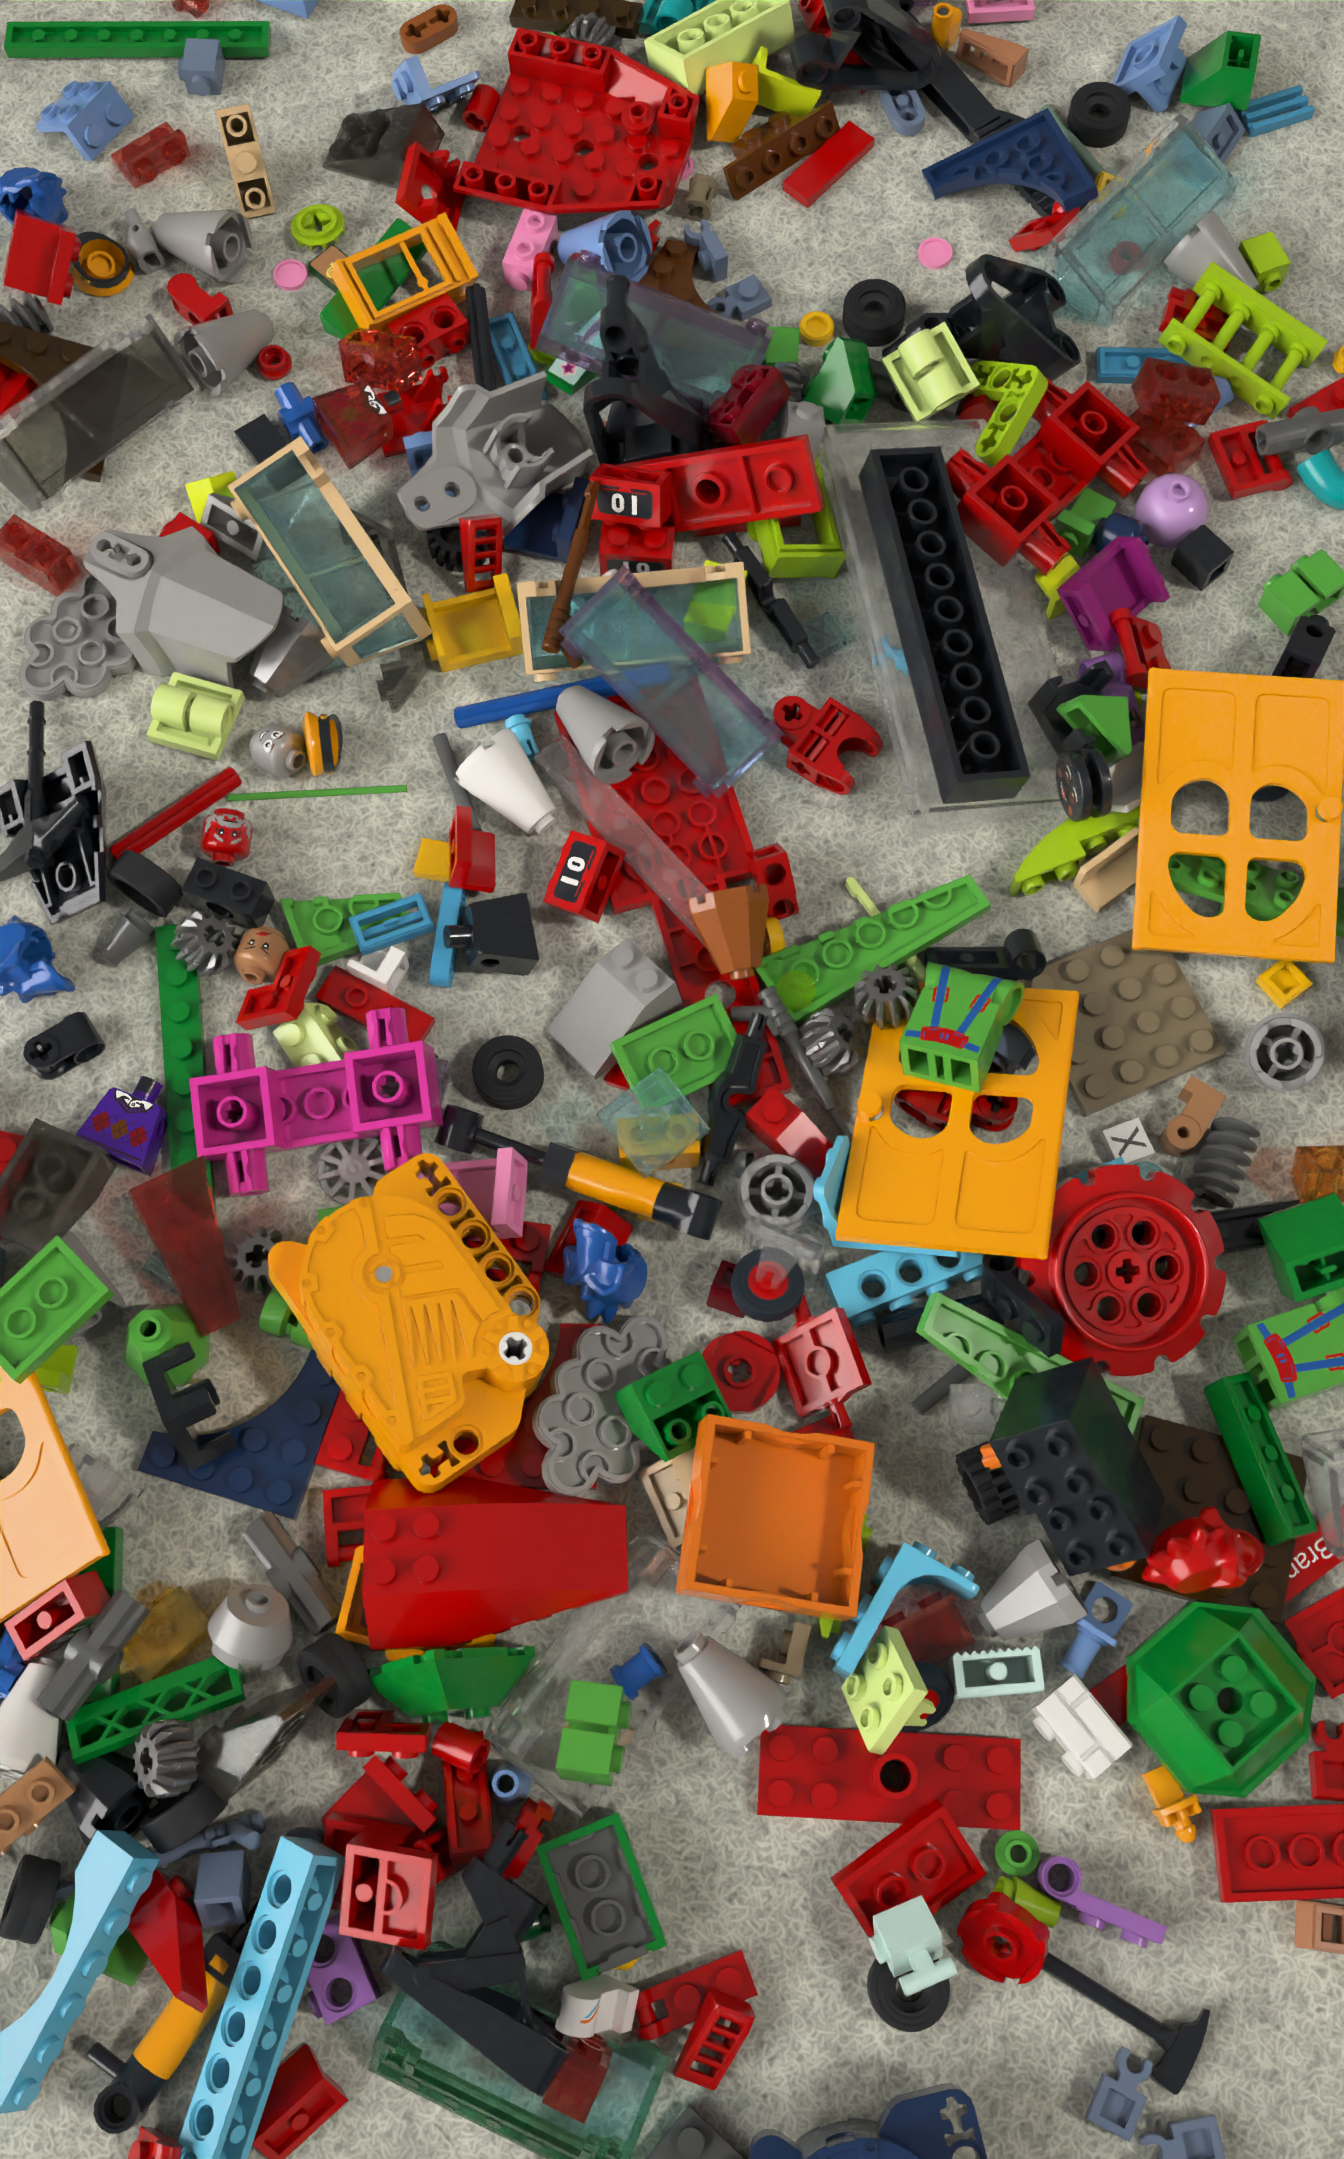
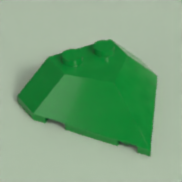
M522 1646L507 1649V1647L461 1648L451 1651L432 1649L426 1651L421 1656L412 1655L382 1664L378 1668H369L367 1672L370 1677L371 1686L410 1718H422V1723H431L432 1726L444 1724L448 1721L449 1714L465 1712V1720L491 1717L490 1708L502 1706L538 1658L535 1646Z

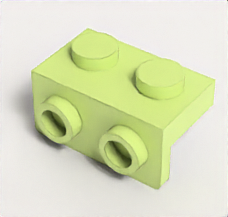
M304 1003V1009L297 1020L281 1023L272 1032L295 1067L344 1060V1053L358 1051L357 1044L349 1036L345 1035L337 1023L338 1018L335 1012L324 1004Z

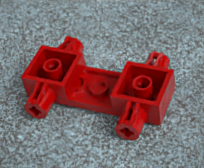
M1047 378L1048 387L1031 416L1041 425V428L1012 457L1007 454L993 468H990L984 463L974 460L968 452L961 448L945 464L953 494L960 499L957 508L964 534L1002 568L1020 553L1045 577L1048 576L1071 550L1069 543L1056 533L1054 526L1050 522L1097 477L1125 500L1140 485L1150 471L1143 462L1135 457L1133 450L1128 446L1140 427L1088 381L1071 394L1065 389L1055 386Z

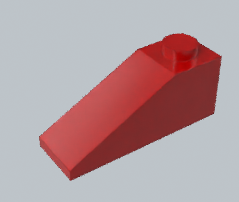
M772 1086L746 1113L745 1128L775 1154L787 1155L802 1163L810 1171L814 1180L822 1175L826 1165L827 1151L829 1148H833V1144L803 1111Z
M155 1869L152 1874L151 1884L141 1894L130 1915L128 1928L175 1998L202 2013L208 2007L202 1925L196 1905L190 1898L194 1891L179 1875L175 1874L172 1878H169Z

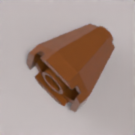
M766 884L758 885L755 893L753 885L704 894L705 900L700 901L701 904H698L697 896L689 898L687 900L689 918L720 974H730L731 981L753 977V969L760 968L762 963L769 905Z

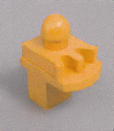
M1163 1765L1142 1773L1141 1775L1157 1808L1151 1810L1154 1817H1157L1161 1826L1168 1828L1173 1825L1176 1830L1174 1833L1180 1841L1184 1843L1193 1842L1197 1831L1194 1823H1191L1189 1816L1202 1812L1196 1794L1183 1795L1179 1784Z

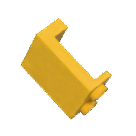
M507 573L493 576L494 588L437 602H431L429 593L422 594L424 607L418 610L433 631L431 633L432 639L426 640L431 662L439 661L442 673L524 653L520 618Z

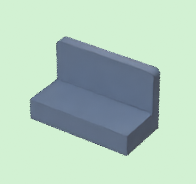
M1228 103L1198 112L1168 156L1171 163L1191 158L1204 179L1215 177L1246 131L1232 105Z

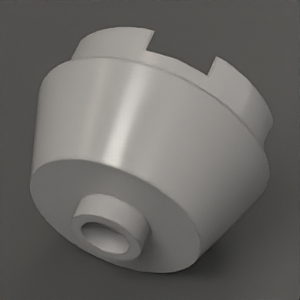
M1277 1013L1262 1019L1252 1028L1244 1046V1060L1251 1076L1262 1086L1275 1091H1293L1306 1086L1318 1075L1325 1059V1043L1318 1028L1307 1018L1294 1013Z
M782 1154L764 1156L752 1162L741 1174L736 1190L738 1206L744 1217L761 1230L773 1233L791 1231L807 1221L815 1208L816 1201L813 1193L815 1180L810 1171L793 1157Z
M246 1584L233 1589L212 1614L208 1622V1633L213 1642L211 1650L214 1656L225 1665L234 1669H238L240 1663L248 1665L261 1664L260 1671L268 1670L279 1664L284 1657V1653L289 1650L293 1642L289 1605L284 1596L273 1588L259 1584Z

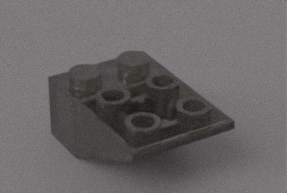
M424 103L351 113L343 119L341 128L335 141L329 148V153L322 167L330 171L398 189L408 147L418 142L432 153L439 149L445 133Z

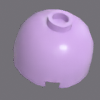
M1179 473L1164 474L1150 481L1143 489L1136 503L1134 518L1144 523L1146 529L1145 537H1148L1151 543L1161 547L1176 548L1178 543L1199 526L1205 525L1209 510L1207 495L1200 484L1188 475Z

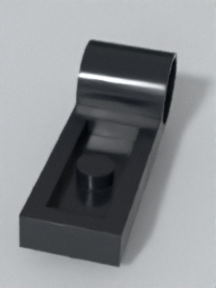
M1024 928L1011 932L1006 937L1003 947H928L925 949L924 956L926 968L928 962L962 969L972 974H984L1002 979L1034 978L1041 974L1046 967V958L1037 935L1032 930Z
M984 1254L981 1272L982 1297L996 1309L1001 1319L1009 1322L1025 1337L1028 1343L1036 1346L1048 1358L1062 1352L1064 1319L1019 1281V1268L1016 1265V1257Z

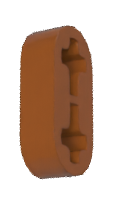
M439 4L406 21L400 28L401 42L404 50L411 54H421L454 36L458 31L457 13L453 7Z

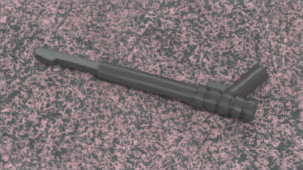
M770 986L758 993V998L760 1001H763L762 1006L731 1007V1022H750L752 1011L769 1016L766 1024L774 1037L780 1035L782 1039L784 1038L825 1113L829 1112L841 1134L848 1136L851 1145L853 1136L837 1109L839 1104L819 1068L814 1069L810 1057L804 1056L806 1049L799 1043L801 1036L797 1031L798 1027L795 1022H792L793 1018L790 1013H787L788 1009L785 1004H782L783 1000L780 995L776 994L775 986Z

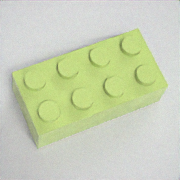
M716 0L644 40L649 69L700 97L706 91L707 67L731 61L752 64L761 46L768 48L767 56L781 52L783 47L795 40L790 1Z

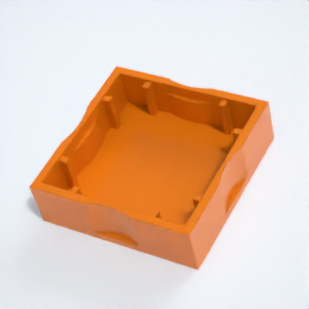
M712 1414L706 1415L698 1422L675 1594L839 1621L856 1618L863 1562L862 1524L869 1504L875 1443L821 1433H791L764 1423Z

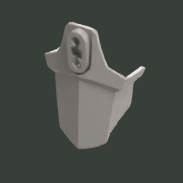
M544 371L490 392L478 384H464L455 390L447 406L432 423V456L414 477L407 481L398 491L397 496L404 507L405 515L417 530L427 531L459 526L460 517L495 514L502 516L504 539L543 499L574 482L575 477L581 478L589 472L588 461L594 454L591 448L586 450L582 436L574 425L547 400H542V393L547 379ZM445 491L453 492L455 497H450ZM428 503L426 511H420L415 507L416 504L424 506Z
M193 526L164 537L144 536L108 529L91 539L89 544L90 551L83 560L87 571L97 578L117 601L116 633L131 650L143 671L148 675L165 677L179 671L191 677L234 688L231 662H238L267 639L276 629L282 613V591L220 558L204 536ZM107 549H113V551L115 552L114 555H112V553Z

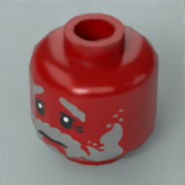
M216 809L214 814L208 815L203 821L200 842L201 851L212 858L213 863L224 867H233L235 862L246 859L250 854L253 833L252 824L245 819V814L238 810Z

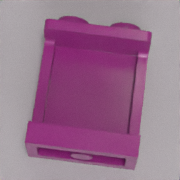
M1116 537L1057 589L1086 648L1092 651L1111 652L1120 644L1116 635L1117 631L1113 629L1109 620V614L1119 608H1129L1131 614L1137 616L1150 603H1164L1170 598L1165 587L1164 578L1157 571L1150 557L1149 548L1140 537Z

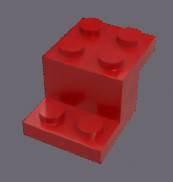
M16 208L3 275V285L45 297L47 302L62 306L63 297L70 299L73 287V274L68 273L70 261L77 263L81 247L80 239L75 237L74 228L32 216L30 212Z
M336 1813L326 1818L324 1845L345 1857V1866L330 1908L341 1911L340 1935L425 1951L431 1944L439 1853L414 1849L415 1828Z

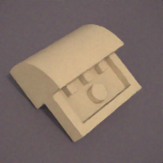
M695 1447L667 1462L660 1460L638 1471L671 1549L682 1547Z

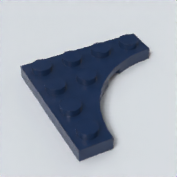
M1048 108L922 169L924 180L935 200L959 190L989 184H1014L1036 189L1053 198L1061 205L1065 212L1099 197L1096 184Z
M311 1350L294 1382L275 1403L262 1413L233 1428L217 1433L197 1435L200 1445H203L226 1433L232 1432L238 1449L191 1470L171 1436L152 1431L138 1471L266 1512H273L276 1515L296 1521L316 1466L314 1463L341 1388L323 1368L317 1359L316 1352Z

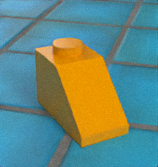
M731 61L706 68L707 141L735 143L738 141L758 103V65Z

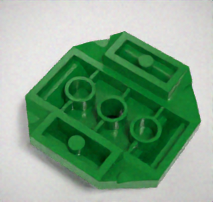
M1188 1601L1126 1656V1675H1128L1127 1721L1185 1792L1245 1798L1308 1741L1316 1677L1259 1608ZM1227 1688L1231 1694L1232 1702L1230 1707L1223 1712L1218 1706L1217 1697L1222 1689Z

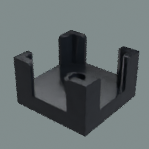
M1106 660L1091 665L1077 681L1060 687L1058 686L1063 681L1061 675L1048 679L1027 703L1058 757L1061 753L1075 750L1079 753L1081 748L1094 746L1099 740L1095 734L1087 736L1081 728L1073 729L1056 709L1060 704L1081 695L1103 696L1101 690L1114 677V673ZM1135 709L1129 710L1131 735L1143 724Z
M188 1341L143 1362L142 1365L162 1423L190 1469L194 1470L238 1449L232 1432L200 1445L194 1424L217 1413L215 1406L220 1404V1398L209 1378L178 1391L167 1373L168 1370L195 1358L196 1354Z

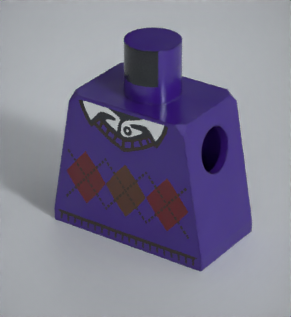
M141 1076L132 1094L112 1087L74 1137L75 1141L86 1151L151 1177L168 1126L167 1113L161 1106L155 1104L163 1086L149 1077Z

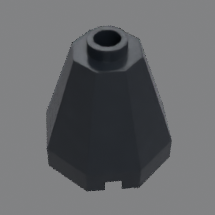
M83 1742L82 1746H87L89 1744H92V1742ZM70 1746L66 1747L57 1758L56 1767L76 1788L75 1792L66 1798L65 1801L81 1838L87 1847L97 1830L125 1831L133 1837L141 1830L140 1822L151 1810L149 1805L153 1798L158 1803L162 1800V1798L147 1797L144 1789H139L137 1784L138 1775L133 1772L135 1768L134 1759L112 1751L76 1765L72 1759Z

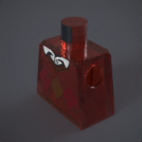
M366 381L345 386L312 398L315 419L349 470L393 438V421L391 416L404 410L403 402L396 390L393 389L378 397Z

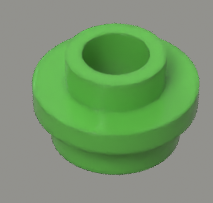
M1013 1830L1006 1832L998 1839L995 1846V1859L1000 1869L1006 1874L1023 1877L1033 1872L1039 1862V1848L1036 1841L1029 1834ZM1014 1845H1021L1025 1850V1858L1019 1863L1014 1862L1010 1857V1850Z

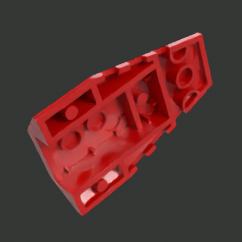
M466 1476L457 1477L434 1493L418 1491L408 1478L373 1481L364 1510L362 1592L371 1651L461 1646L473 1642V1639L488 1634L496 1635L511 1630V1627L533 1620L537 1622L550 1618L552 1614L571 1608L575 1610L629 1593L625 1505L581 1497H566L554 1494L553 1492Z

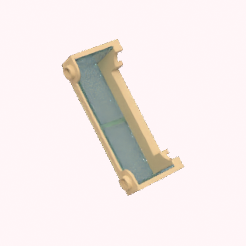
M301 436L227 486L235 497V500L230 502L235 512L243 522L248 518L251 520L321 626L326 637L320 641L333 660L340 656L347 667H351L419 642L433 633Z
M743 562L724 563L723 565H715V567L708 565L694 568L577 578L570 604L572 622L569 635L582 655L584 663L575 669L571 668L561 649L557 654H551L542 649V642L550 613L552 612L551 609L553 603L556 602L561 580L516 583L526 675L534 674L535 682L557 680L556 672L669 661L720 657L721 664L742 663L743 655L751 654Z

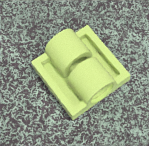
M945 321L931 330L924 329L909 337L896 351L882 358L881 361L916 425L975 391L980 386Z
M173 672L169 683H161L155 690L151 703L153 720L146 735L150 742L219 761L244 702L245 696L243 691Z

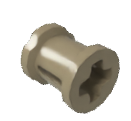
M695 174L690 179V193L683 201L682 213L692 221L700 222L702 219L707 221L712 213L711 201L718 193V183L709 175Z

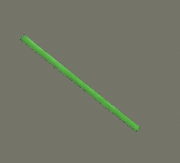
M407 785L228 794V802L407 792Z

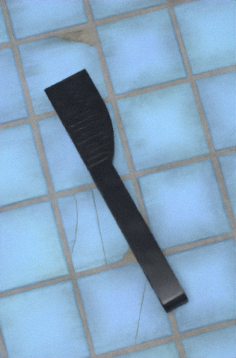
M909 12L908 15H910L915 21H917L921 25V23L914 17V15L911 12ZM880 27L884 47L889 51L887 54L907 69L909 73L918 71L930 61L931 55L886 27ZM938 44L942 57V69L932 83L920 89L970 143L974 142L975 144L1025 119L1015 114L995 109ZM1083 163L1084 167L1086 168V170L1088 171L1089 175L1095 183L1096 177ZM1014 185V189L1020 192V195L1026 199L1025 201L1028 204H1031V207L1040 216L1044 217L1052 214V208L1055 203L1053 198L1036 189ZM1089 202L1080 206L1078 219L1093 211V209L1087 207Z

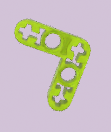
M983 360L974 363L970 367L980 384L979 388L971 392L974 397L986 395L990 400L1000 401L975 446L976 455L989 467H994L1004 456L1010 455L1048 387L1047 378L1036 366ZM1007 378H1009L1008 381H1007L1003 386H1001L1002 383H1003ZM1016 411L1014 416L1009 421H1007L1009 416Z

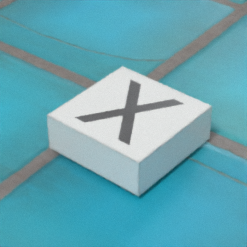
M1139 1118L1103 1130L1100 1134L1111 1160L1122 1157L1125 1164L1132 1165L1155 1154Z

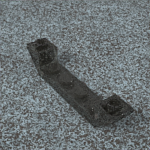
M350 509L407 592L392 530ZM339 525L344 547H352L355 559L363 557V554L345 527ZM384 587L387 602L393 601L390 594ZM402 613L392 619L395 633L402 631L404 640L416 635ZM420 641L400 648L401 660L380 664L383 679L376 680L381 702L389 701L392 714L400 712L427 673Z

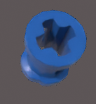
M646 1642L639 1646L640 1652L623 1665L619 1666L616 1664L610 1668L617 1685L623 1686L625 1695L632 1701L639 1696L638 1691L657 1676L663 1678L668 1674L658 1654Z

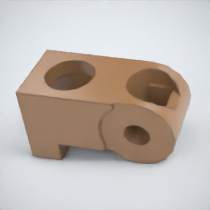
M1192 1075L1177 1097L1187 1104L1180 1115L1173 1118L1167 1124L1160 1137L1164 1151L1174 1157L1186 1156L1194 1149L1226 1098V1095Z

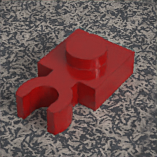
M1319 1720L1313 1725L1312 1737L1316 1745L1320 1747V1751H1313L1308 1754L1312 1799L1344 1802L1343 1722L1336 1726V1739L1328 1737L1325 1732L1324 1721Z

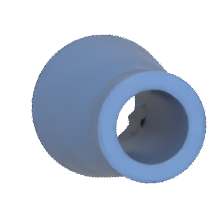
M503 1762L497 1765L489 1776L491 1797L502 1806L513 1807L519 1805L527 1798L530 1792V1775L526 1768L517 1762ZM505 1775H510L514 1780V1787L510 1792H503L500 1788L502 1777Z

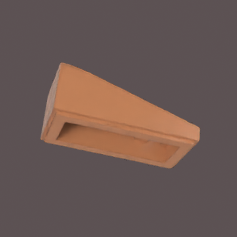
M963 28L959 35L956 59L1011 88L1025 72L1029 49L1017 43ZM971 46L975 48V52L971 51Z
M1297 1901L1295 1947L1344 1955V1906L1312 1901ZM1333 1915L1338 1916L1336 1943H1332Z

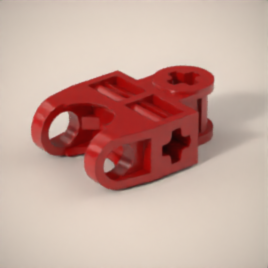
M785 696L774 706V719L771 731L779 743L790 749L787 755L786 767L814 785L836 794L847 795L855 786L853 777L843 769L845 765L838 758L840 754L847 751H856L876 757L884 747L880 735L860 715L829 697L820 710L798 696Z
M906 1089L899 1091L895 1095L894 1102L902 1111L930 1128L940 1132L945 1129L946 1126L944 1124H948V1115L952 1103V1096L949 1093ZM992 1095L978 1096L973 1102L970 1124L989 1132L1006 1130L1014 1119V1114L1018 1107V1098ZM994 1103L1002 1105L998 1113L991 1111Z

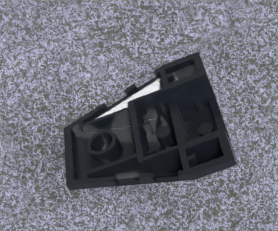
M85 740L61 753L64 766L44 776V793L47 799L46 816L62 810L78 795L84 796L90 804L88 810L59 849L45 861V866L41 869L35 868L30 870L35 880L31 886L51 924L61 923L106 901V787L98 757L91 741ZM14 779L0 787V828L5 837H12L14 839L19 830L24 827L25 793L28 787V780Z

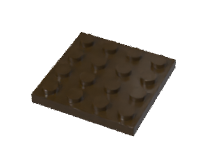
M1145 1415L1142 1419L1137 1445L1165 1498L1150 1553L1158 1535L1168 1527L1181 1520L1196 1517L1203 1507L1213 1506L1219 1511L1221 1519L1230 1528L1248 1532L1261 1542L1265 1551L1264 1562L1258 1571L1247 1577L1245 1584L1240 1587H1212L1189 1594L1174 1591L1165 1584L1144 1581L1142 1573L1148 1564L1146 1558L1137 1560L1132 1567L1126 1570L1110 1571L1109 1579L1187 1601L1259 1608L1272 1625L1277 1626L1281 1624L1296 1538L1273 1546H1269L1266 1543L1222 1435ZM1286 1453L1304 1496L1310 1459Z

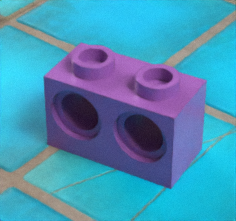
M340 1913L327 1919L322 1933L328 1935L334 1942L335 1951L332 1958L325 1961L315 1954L308 1975V1981L312 1988V1991L308 1992L310 2006L318 2019L324 2018L326 2025L382 1996L359 1938L339 1934ZM336 1978H344L352 1985V1998L346 2004L337 2002L332 1995V1984Z

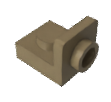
M795 1621L793 1631L784 1629L779 1655L787 1657L786 1663L782 1664L760 1658L758 1669L766 1671L765 1675L780 1684L789 1685L791 1678L799 1680L812 1625Z

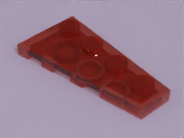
M204 1155L142 1183L127 1192L201 1338L241 1318L230 1267L227 1266L224 1253L222 1232L218 1227L214 1209V1197L208 1183Z

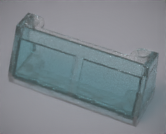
M1179 113L1098 194L1099 197L1093 199L1050 241L1044 271L1053 276L1063 288L1066 295L1065 306L1105 333L1114 323L1120 325L1130 311V306H1128L1130 297L1164 264L1165 259L1187 233L1190 235L1196 228H1199L1196 224L1212 211L1222 218L1229 214L1236 202L1233 196L1238 182L1194 124Z

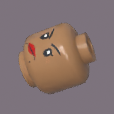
M258 926L257 928L247 930L242 935L234 953L233 964L241 973V977L250 984L260 985L262 983L274 982L284 953L289 951L290 948L280 931L270 926Z

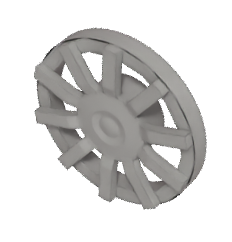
M369 1137L332 1143L321 1153L317 1167V1176L322 1189L333 1201L341 1205L348 1204L349 1201L356 1199V1187L363 1186L368 1195L366 1196L373 1195V1190L367 1182L370 1178L380 1180L385 1176L372 1171L371 1168L383 1164V1157L370 1161L367 1159L375 1148L382 1153L381 1142L376 1138ZM353 1141L352 1153L348 1154L343 1144ZM360 1141L370 1144L363 1154H359ZM336 1148L342 1154V1160L330 1156ZM326 1162L338 1166V1170L325 1173ZM340 1176L341 1179L331 1189L327 1185L326 1179ZM345 1184L349 1186L348 1198L337 1194Z

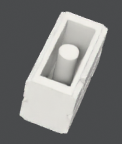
M1075 1674L1068 1676L1031 1708L1037 1716L1032 1721L1036 1729L1048 1742L1054 1738L1066 1752L1061 1756L1063 1762L1078 1778L1084 1774L1087 1779H1095L1133 1746L1131 1741Z

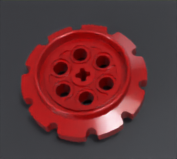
M1108 1164L1092 1167L1088 1170V1180L1086 1183L1082 1184L1078 1178L1068 1177L1056 1185L1048 1258L1040 1260L1016 1257V1265L1019 1269L1026 1270L1028 1273V1280L1024 1285L1064 1319L1062 1352L1058 1353L1059 1355L1072 1362L1093 1357L1095 1363L1098 1361L1102 1362L1103 1371L1109 1375L1136 1376L1153 1372L1155 1368L1154 1362L1158 1356H1161L1166 1361L1176 1362L1191 1351L1204 1337L1205 1331L1200 1326L1201 1318L1207 1314L1211 1316L1217 1315L1224 1295L1226 1272L1218 1270L1214 1264L1216 1256L1224 1252V1245L1220 1231L1211 1213L1201 1209L1193 1211L1191 1203L1195 1194L1186 1185L1161 1171H1150L1146 1178L1142 1179L1140 1168L1137 1165ZM1141 1222L1144 1226L1145 1234L1142 1240L1136 1243L1132 1238V1229L1136 1223ZM1101 1225L1105 1231V1238L1100 1245L1095 1246L1092 1241V1232L1096 1226ZM1164 1256L1167 1261V1269L1163 1275L1158 1277L1155 1272V1263L1158 1258ZM1084 1262L1088 1269V1275L1082 1283L1078 1284L1074 1278V1270L1080 1263ZM1126 1264V1271L1120 1272L1119 1276L1116 1275V1268ZM1147 1293L1150 1298V1306L1146 1312L1140 1314L1137 1302L1143 1294ZM1108 1297L1110 1310L1107 1315L1100 1317L1097 1313L1098 1302L1102 1298Z

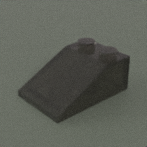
M35 1118L0 1176V1236L36 1253L40 1252L57 1235L63 1238L98 1199L117 1166L106 1149Z
M329 1675L263 1697L247 1709L243 1705L239 1706L224 1721L223 1727L219 1729L217 1725H213L196 1742L200 1748L197 1752V1757L200 1760V1763L196 1765L197 1774L224 1802H227L282 1757L334 1686L336 1680Z

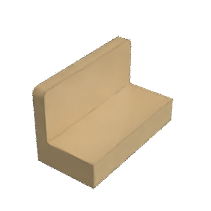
M1138 826L1084 864L1077 873L1073 887L1096 913H1099L1136 885Z

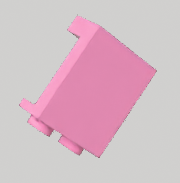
M513 1147L498 1148L497 1158L444 1163L499 1239L522 1238L529 1163ZM422 1173L419 1174V1180L425 1177ZM433 1175L427 1176L426 1178L432 1184ZM444 1203L438 1207L447 1216H453L460 1212L458 1207L452 1203ZM468 1235L462 1239V1242L480 1241L481 1239L474 1235Z

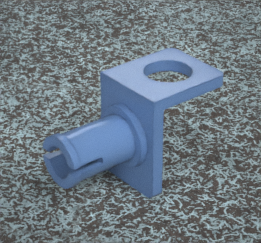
M1095 1582L1085 1598L1084 1604L1089 1613L1074 1622V1624L1078 1625L1076 1629L1079 1633L1064 1658L1059 1662L1061 1666L1081 1679L1084 1678L1085 1672L1101 1646L1106 1648L1107 1645L1111 1647L1117 1645L1118 1641L1113 1638L1133 1606L1131 1601L1101 1582ZM1101 1597L1111 1599L1117 1607L1115 1618L1108 1623L1099 1622L1092 1613L1094 1602Z

